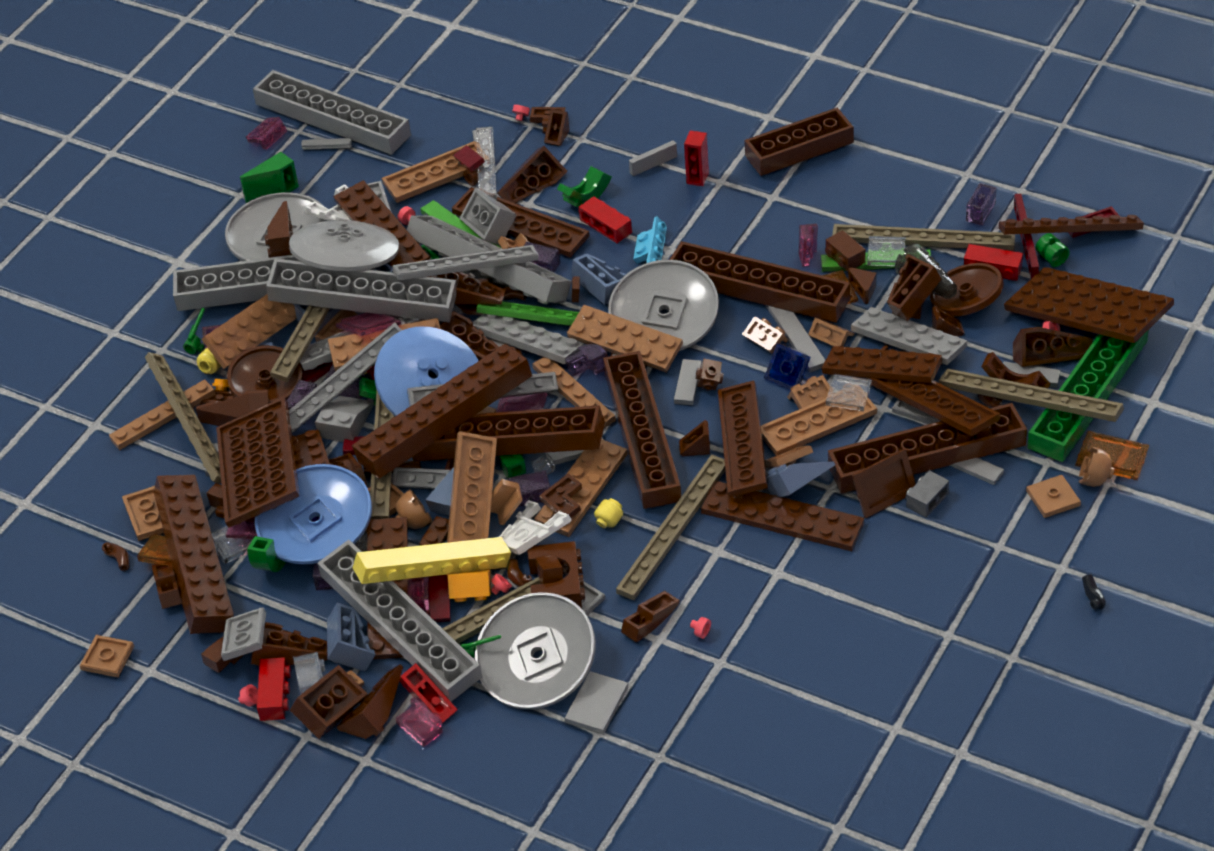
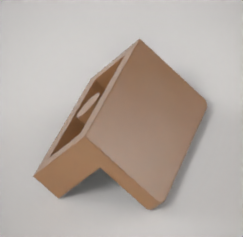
M815 318L808 335L832 346L844 347L847 337L854 336V332L826 320Z
M501 479L492 491L491 512L498 515L500 525H504L522 502L519 483Z

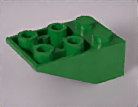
M282 152L240 176L245 203L269 194L290 193L299 187L294 161Z

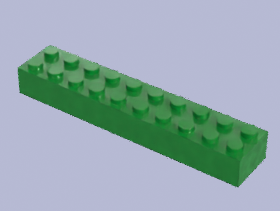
M1149 330L1136 343L1099 334L1058 391L1107 400L1147 343ZM1046 408L1028 433V449L1064 462L1094 418Z

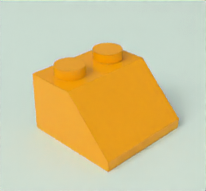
M491 569L448 574L449 599H454V602L467 601L466 598L474 597L476 601L487 600V596L491 595Z

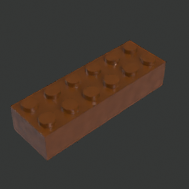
M837 107L744 140L745 157L759 175L762 176L854 143V127Z

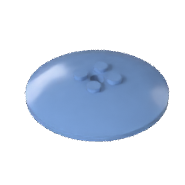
M424 326L408 328L396 333L381 348L374 367L376 389L387 409L394 416H397L410 407L407 394L408 388L445 384L468 367L477 363L478 359L468 345L447 331ZM428 372H434L437 378L429 377Z
M315 464L296 469L300 496L255 517L257 536L274 539V547L278 559L293 564L318 563L347 540L355 544L367 529L372 514V501L368 488L362 479L352 471L331 464ZM316 516H317V517H320V519H319L318 521H315V522H312V521H311L312 518H314V517H316Z

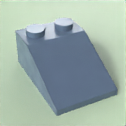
M833 461L776 466L767 471L768 490L771 495L777 497L790 495L835 466V463Z

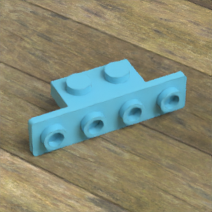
M658 216L654 217L652 229L637 235L633 258L637 264L646 260V263L662 260L667 226Z

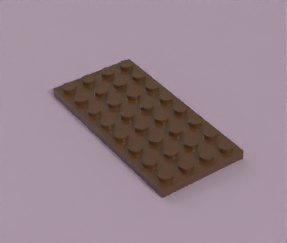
M1044 267L1039 271V274H1036L1004 303V308L1010 312L1136 343L1174 305V298Z
M285 397L216 427L224 516L228 528L239 525L243 521L256 517L300 496L288 402Z

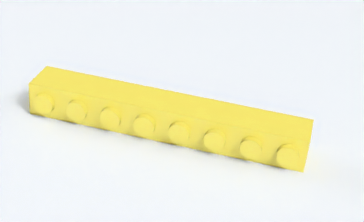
M502 537L357 552L353 570L361 584L507 568L511 551Z

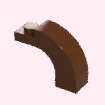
M994 352L987 354L981 366L993 378L1049 388L1051 384L1040 371L1030 374H1018L1011 371Z

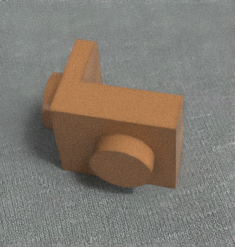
M521 233L515 241L503 236L498 240L502 249L530 245L524 234Z

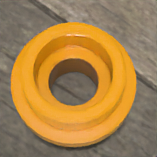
M215 378L212 386H216L215 390L227 391L228 380Z

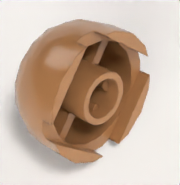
M1091 446L1088 450L1091 452L1090 456H1085L1081 465L1079 477L1083 476V479L1079 480V483L1096 487L1104 484L1107 478H1112L1114 468L1112 467V459L1106 451Z
M408 490L398 499L396 503L398 515L396 518L407 517L409 528L421 529L433 522L429 513H425L426 510L413 491Z

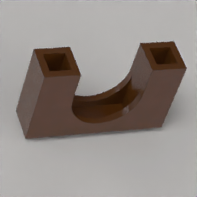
M575 541L536 545L529 548L530 575L538 574L535 557L554 554L562 565L563 574L566 575L565 578L554 583L531 585V593L547 592L558 594L572 600L582 609V600H585V590L580 588L584 587L583 575H579L583 574L582 562H578L581 561L580 549H576Z

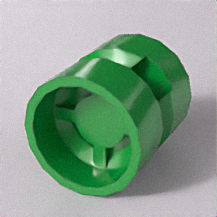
M1052 233L1043 235L1035 246V250L1053 267H1058L1065 263L1070 255V250Z

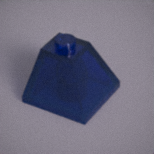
M777 343L764 379L791 389L793 386L801 384L811 356L788 345Z

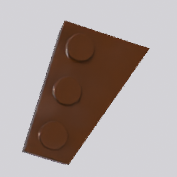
M907 254L905 265L900 269V277L897 283H894L887 304L894 315L909 321L942 278L934 266Z

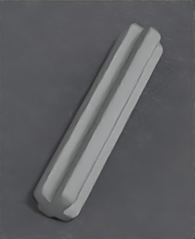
M351 138L302 140L301 146L303 150L344 149L352 147Z

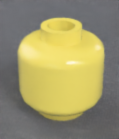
M208 348L197 357V366L206 374H213L221 368V365Z
M612 498L603 500L594 512V516L597 519L596 523L604 529L606 527L614 528L623 516L622 505Z

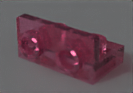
M280 117L266 118L246 136L248 142L260 143L265 150L284 135L287 129Z
M816 223L799 225L798 253L802 267L810 266V258H813V253L817 252L818 225Z
M413 697L410 699L411 707L395 718L396 724L424 747L443 733L442 720L437 713H432L428 710L424 702H419Z

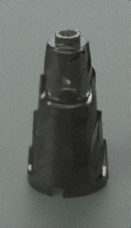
M911 244L903 249L905 252L903 256L898 255L895 262V271L899 276L900 269L904 267L906 262L905 257L909 254L936 268L942 280L932 291L933 294L945 299H950L957 294V285L921 245Z

